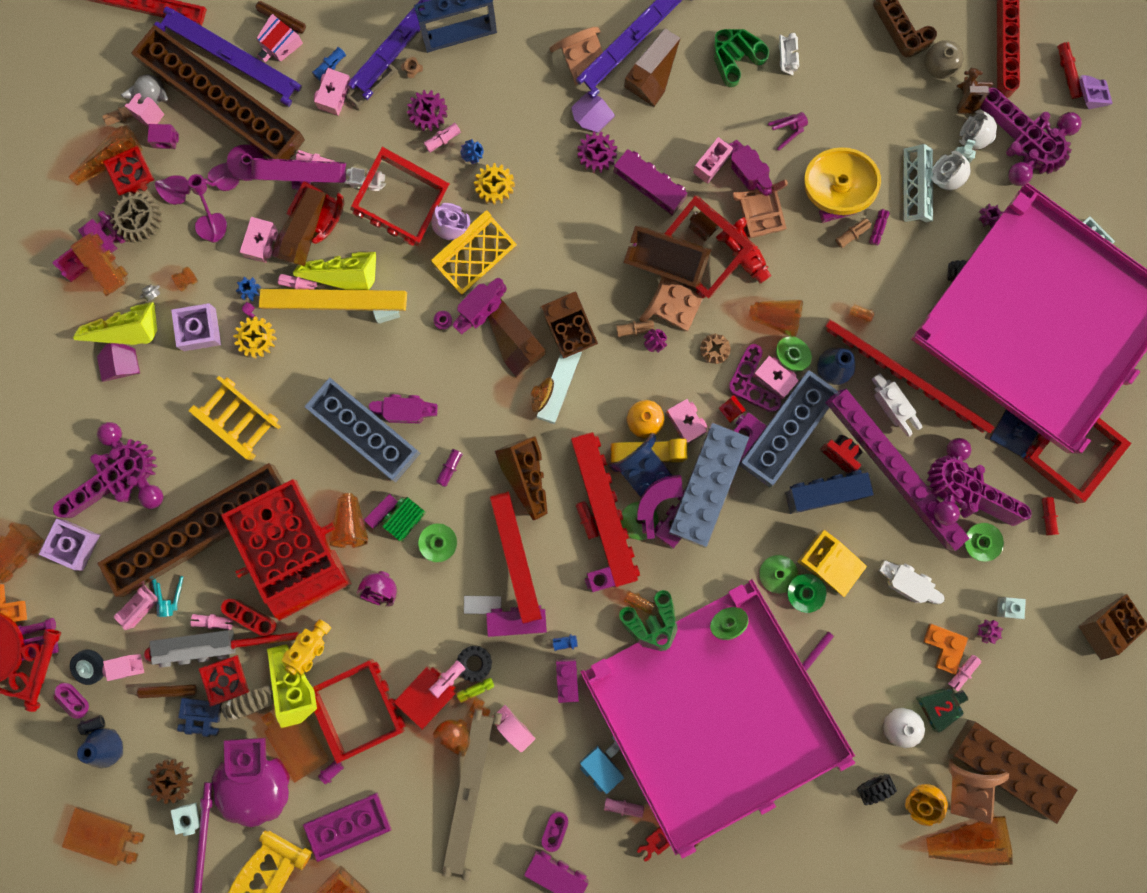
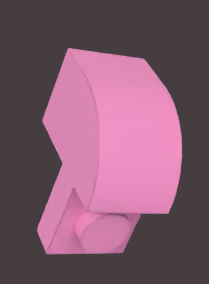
M504 705L497 712L502 714L500 725H495L500 733L522 753L536 738L516 718L512 711Z

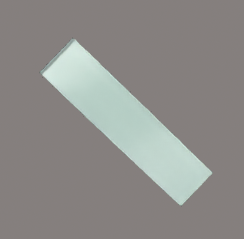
M582 352L564 359L560 355L537 414L538 419L555 424Z

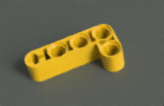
M687 439L655 442L652 447L663 463L685 462L687 460ZM644 442L611 443V463H616L627 457Z

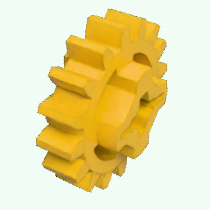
M493 163L491 168L487 164L486 170L480 168L481 175H475L478 180L474 181V186L477 187L475 189L476 194L480 193L479 198H485L487 204L490 200H492L493 205H496L498 200L502 204L503 198L509 200L508 193L513 194V189L511 188L515 187V182L512 181L514 179L513 174L509 175L510 170L508 168L503 170L502 164L499 168L496 167V163Z
M254 316L253 321L250 318H246L247 323L241 321L242 327H236L235 329L238 331V334L233 335L234 338L238 339L234 343L236 346H240L238 350L241 353L244 352V355L247 357L251 354L253 358H256L257 354L264 357L263 352L265 351L271 353L268 348L275 347L272 341L277 340L275 336H272L276 332L274 329H270L272 324L266 323L264 318H261L259 321V318ZM260 326L266 330L267 334L261 332ZM256 334L260 336L258 338H255V340L251 339L252 337H255ZM244 341L249 343L250 349L246 347Z

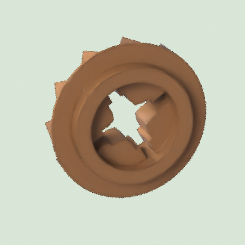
M716 333L708 335L700 346L702 357L712 364L724 362L729 357L731 350L729 341L723 335ZM712 343L716 346H720L722 344V346L719 348V354L716 351H711L709 353V351L713 348Z

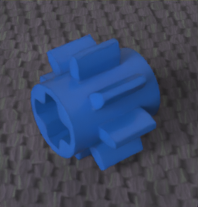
M471 139L465 141L464 145H461L460 153L465 162L470 161L471 164L479 162V159L483 158L484 150L478 141L474 142Z
M244 277L243 281L237 282L239 289L236 292L242 294L241 298L243 300L248 297L253 301V297L256 295L260 296L258 289L261 286L255 284L256 280L253 277L250 280Z

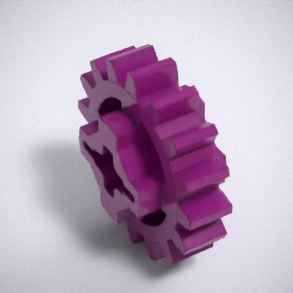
M423 90L422 95L417 92V98L411 97L412 104H407L409 109L407 114L410 117V122H415V128L421 126L422 131H425L426 127L432 131L433 126L439 129L438 123L444 124L443 118L448 116L447 112H445L448 110L447 105H445V99H440L439 93L434 95L433 90H430L429 94H426V91Z
M594 131L591 137L586 134V141L580 140L581 145L578 146L577 151L579 153H577V157L581 159V165L586 164V170L591 167L592 173L596 169H599V172L602 173V168L609 170V164L614 165V159H617V153H615L617 146H613L615 144L614 139L609 141V134L603 137V132L596 135Z

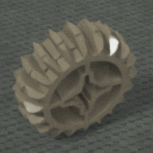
M129 192L128 197L122 195L123 200L116 199L118 205L112 206L115 212L110 213V216L113 217L110 223L114 225L112 227L113 230L118 229L117 235L123 236L126 241L131 239L135 243L137 240L144 242V237L151 239V233L157 235L155 228L160 229L161 226L158 222L163 220L159 217L162 215V211L159 209V204L155 203L154 198L149 197L146 193L136 192L134 195L132 192ZM138 205H145L148 207V210H140ZM124 224L133 225L135 230L126 229Z
M264 686L223 703L221 708L226 721L238 720L273 705L272 687Z

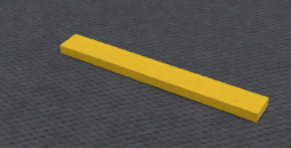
M260 289L259 308L406 311L407 292L392 290Z

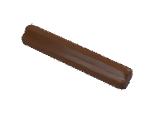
M263 1L257 2L255 8L258 12L268 17L273 14L289 28L301 34L306 30L305 23Z
M196 685L141 687L137 689L138 698L194 696L197 694Z

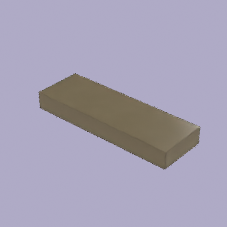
M391 64L369 88L373 95L368 101L362 97L364 92L357 87L349 91L345 95L346 98L360 110L398 74V70Z

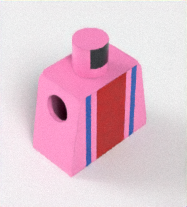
M272 14L257 37V41L262 47L257 56L265 63L271 56L278 61H282L303 43L297 33Z

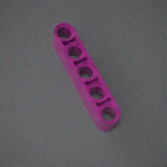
M251 159L252 179L345 183L346 181L345 162Z

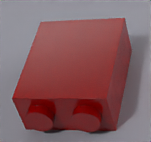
M427 666L394 701L422 730L457 693L454 691L456 688L454 685H449L438 698L429 691V688L441 678V673L434 666L432 668Z

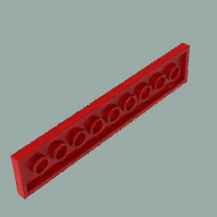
M829 318L825 326L828 333L834 337L840 335L843 337L842 341L851 348L854 345L860 348L858 350L860 354L868 359L872 356L875 358L874 362L883 369L889 367L891 374L900 380L903 377L906 378V383L916 390L921 388L924 390L922 393L932 401L938 399L940 406L949 412L952 409L955 410L954 414L966 423L968 420L972 421L971 425L981 433H984V431L991 433L994 429V426L987 420Z

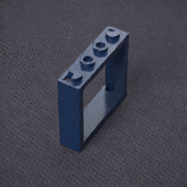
M430 0L414 5L427 53L497 33L493 0ZM487 6L488 14L427 31L426 23ZM419 8H425V10L419 11Z

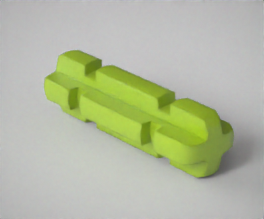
M488 678L483 683L479 682L468 687L465 691L458 692V700L464 702L469 697L473 698L485 692L486 689L488 691L494 688L493 680Z

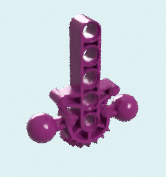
M989 88L987 97L979 107L982 111L993 117L995 122L1015 139L1006 150V154L1010 157L1015 154L1024 156V162L1014 164L1008 172V179L1015 186H1023L1029 183L1033 177L1034 168L1039 170L1040 174L1046 172L1047 175L1057 172L1069 160V154L1072 149L1068 148L1071 142H1067L1065 136L1076 134L1082 126L1080 116L1074 112H1067L1061 115L1057 121V128H1050L1051 125L1048 121L1050 114L1048 112H1043L1035 121H1032L996 88Z
M106 422L101 424L97 429V438L103 445L111 446L113 450L110 451L109 455L94 454L91 456L90 460L98 474L57 501L53 506V512L60 518H73L110 492L118 502L127 503L131 500L130 494L134 486L139 489L138 500L144 508L154 509L159 507L163 502V492L158 486L150 485L147 481L150 475L156 474L152 471V468L158 467L152 463L157 459L151 456L153 450H147L148 445H142V442L138 440L135 442L129 439L127 445H124L121 441L122 430L116 423ZM113 458V460H115L116 462L111 464L109 462V459ZM130 461H132L133 466L130 470H128L127 465ZM114 472H116L117 477L113 481L111 476ZM100 483V490L97 492L95 487ZM83 494L84 501L81 503L79 498ZM67 505L68 511L65 514L63 509Z
M960 437L952 439L946 448L948 455L935 460L927 472L929 475L927 480L931 482L929 487L933 488V494H937L943 499L934 509L935 519L942 525H953L959 519L960 514L963 518H967L977 512L978 509L1011 526H1017L1031 518V510L1026 504L984 483V466L978 465L971 468L967 463L963 462L969 458L972 451L971 445L966 439Z

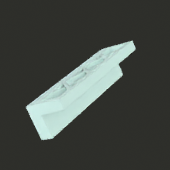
M925 144L904 149L905 222L919 219L924 222L933 221V181L931 180V177H933V149ZM917 152V158L912 163L910 161V153ZM915 168L918 170V175L912 181L910 173ZM915 186L918 188V193L912 199L910 191ZM915 204L918 206V214L910 216V209Z

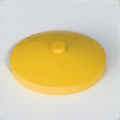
M832 148L821 152L811 160L804 177L805 191L811 202L821 210L835 215H851L865 210L875 201L881 185L880 171L875 162L863 152L851 148Z

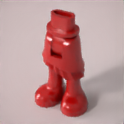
M743 217L735 222L733 226L746 236L744 228L747 220ZM724 230L716 236L718 241L724 242L734 252L732 256L736 258L742 250L738 243ZM754 246L740 265L751 275L752 279L756 278L758 283L761 284L772 275L767 270L769 267L760 249H758V246Z

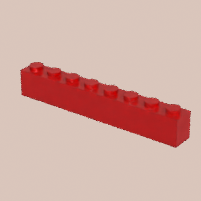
M594 432L571 438L615 587L638 581L637 577L640 576L639 568L632 561V558L635 557L632 546L628 547L626 539H629L627 529L622 528L621 521L624 519L621 509L617 510L615 505L618 499L615 491H611L609 485L612 483L610 473H606L604 469L607 463L604 454L600 455L598 447H601L599 437L594 436Z

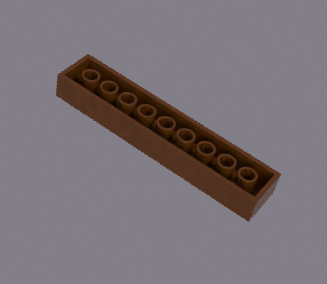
M153 25L131 52L138 63L249 145L253 146L268 159L290 160L305 141L299 130L156 25Z
M271 463L264 465L98 562L97 564L115 597L127 596L142 585H146L231 535L221 515L284 484L275 465ZM265 509L262 512V516L269 513L270 510Z

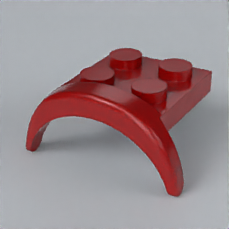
M303 181L286 214L289 216L292 214L308 188L320 192L323 191ZM337 193V200L328 194L325 195L315 232L319 234L312 239V243L322 242L335 228L345 205L342 194Z

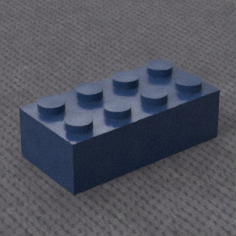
M861 470L846 474V477H843L842 474L831 476V478H827V481H824L823 478L812 480L806 486L804 482L793 484V486H789L790 490L785 492L790 514L860 500L874 495L868 472L862 473Z

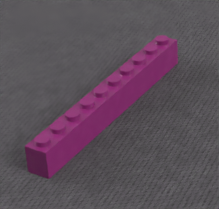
M847 389L837 391L825 402L946 550L956 551L970 539L957 522L953 525L945 526L935 519L934 509L940 501Z

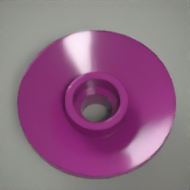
M238 145L229 152L227 166L231 174L243 181H252L255 179H252L251 159L265 158L262 153L251 145ZM249 158L250 162L246 163L243 159Z

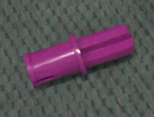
M455 449L451 450L446 463L442 465L444 467L436 481L437 484L443 487L447 486L453 473L457 471L456 467L463 453Z

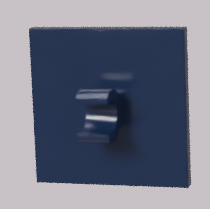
M1006 409L990 440L1024 458L1025 453L1028 451L1027 449L1031 446L1038 432Z

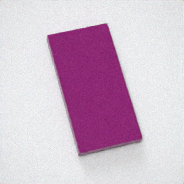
M374 793L303 824L316 862L392 830L378 793Z

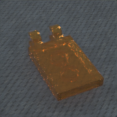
M271 712L261 717L269 728L264 733L294 783L329 761L328 756L306 720L300 724L281 728Z
M76 807L62 847L115 866L119 865L121 861L132 864V862L137 861L139 854L124 851L127 841L133 844L142 843L145 834L131 831L133 826L131 824Z

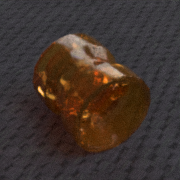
M188 266L182 269V273L171 275L172 280L181 292L187 289L189 284L194 285L198 282Z

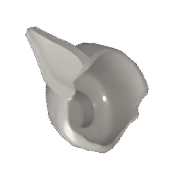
M150 74L140 76L133 86L121 94L123 98L132 99L136 94L140 93L141 98L138 100L140 103H143L147 97L151 98L156 104L168 100L161 79Z

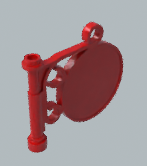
M0 613V682L9 678L10 687L13 690H18L20 686L16 684L15 678L19 676L26 684V687L21 692H11L0 688V694L25 700L24 709L26 711L36 712L40 708L41 704L37 702L46 677L54 646L60 640V631L45 629L43 635L44 644L42 646L37 643H30L25 646L23 635L17 624L8 616ZM30 647L36 650L35 657L29 655ZM23 657L27 661H34L30 677L24 672L16 673Z

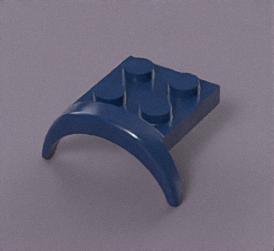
M651 433L646 441L627 457L608 465L613 472H620L640 497L655 481L667 476H673L652 449L656 441L654 433Z

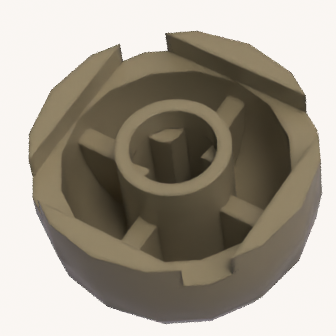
M942 40L935 43L928 50L925 57L928 72L939 79L953 77L960 70L964 60L963 51L960 46L950 40Z

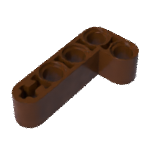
M898 0L873 1L876 12L902 56L912 57L932 45L937 37L936 29L932 26H925L916 31Z

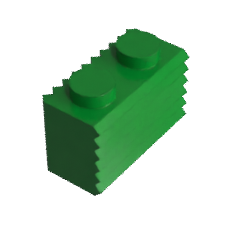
M409 497L401 498L396 503L395 507L397 509L393 514L388 513L383 519L384 524L382 527L401 542L426 514V511Z

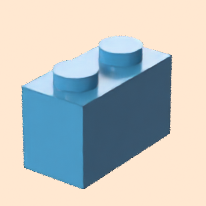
M598 745L580 761L582 765L580 767L581 771L587 777L591 776L595 780L593 784L600 792L609 793L624 779V775Z

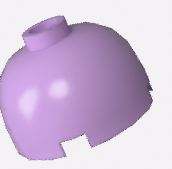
M442 203L440 207L437 206L435 208L431 223L434 232L439 237L453 241L463 235L468 229L470 217L467 213L465 215L461 212V207L451 203Z

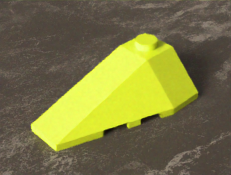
M376 252L352 253V257L341 259V256H335L334 259L324 262L323 259L308 261L305 266L298 265L293 271V275L345 290H369L375 281Z
M153 302L130 307V312L122 315L120 312L114 313L106 321L98 319L82 325L78 328L73 338L74 340L129 345L148 344L153 340L157 332L155 305Z
M287 644L267 649L275 713L281 728L302 723L317 709L314 689L305 674L303 673L301 676L296 673L293 676L285 670L286 666L281 660L285 652L289 650Z

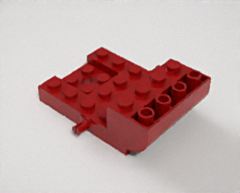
M292 479L221 515L246 565L235 571L238 574L237 577L241 578L250 573L264 603L268 605L277 620H283L352 585L336 551L331 550L326 541L325 534L336 530L333 522L324 527L317 523L297 480ZM265 509H269L272 512V517L267 521L262 518V512Z

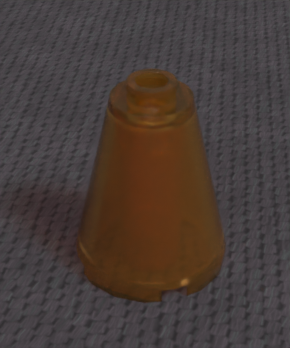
M795 299L755 302L754 305L750 306L749 316L752 317V321L790 337H796L800 325L799 320L802 315L803 301Z
M344 493L337 501L333 519L336 530L330 532V546L346 548V545H352V548L367 545L368 535L358 498L352 493Z

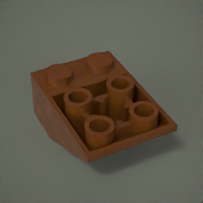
M576 291L540 306L563 359L598 344Z
M1125 594L1090 616L1079 628L1099 659L1104 660L1120 655L1147 629V623L1128 594Z

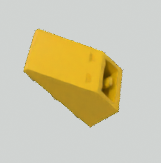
M825 530L819 531L797 561L843 597L846 596L867 567L839 540Z

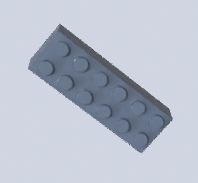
M808 370L742 459L739 466L769 488L772 487L829 409L825 402L837 390Z
M331 378L324 383L305 405L306 409L394 482L399 480L421 454Z
M714 423L710 425L668 534L700 547H707L749 437Z

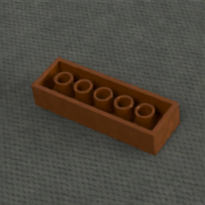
M967 720L948 751L949 754L981 775L1009 773V779L997 786L1047 820L1058 824L1078 791L976 721Z

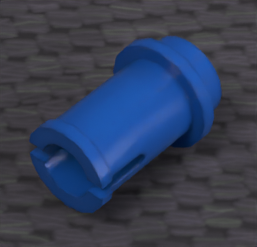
M570 634L568 637L553 638L554 651L572 648L573 650L574 647H578L576 635L572 636Z

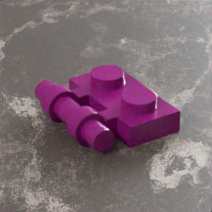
M100 211L97 214L101 219L99 223L91 219L78 231L97 255L104 260L118 249L114 244L116 240L120 243H124L126 240L123 236L117 235L118 229L113 230L112 227L114 225L110 223L111 216L106 215L104 211ZM108 228L111 234L107 236L103 231L104 229Z

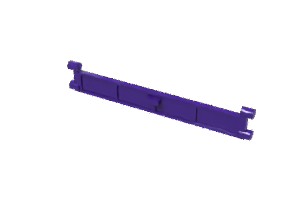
M420 0L417 4L427 2L430 0ZM415 8L407 14L347 84L352 90L357 87L363 91L362 97L368 101L373 95L369 88L420 31ZM419 8V11L425 10V8Z
M655 0L576 78L578 84L581 85L584 82L591 90L588 93L590 98L594 99L600 92L595 86L682 0Z
M167 6L164 8L165 18L161 23L155 22L154 25L162 31H165L166 28L170 29L282 95L280 102L290 107L292 104V100L289 99L294 90L299 92L302 85Z

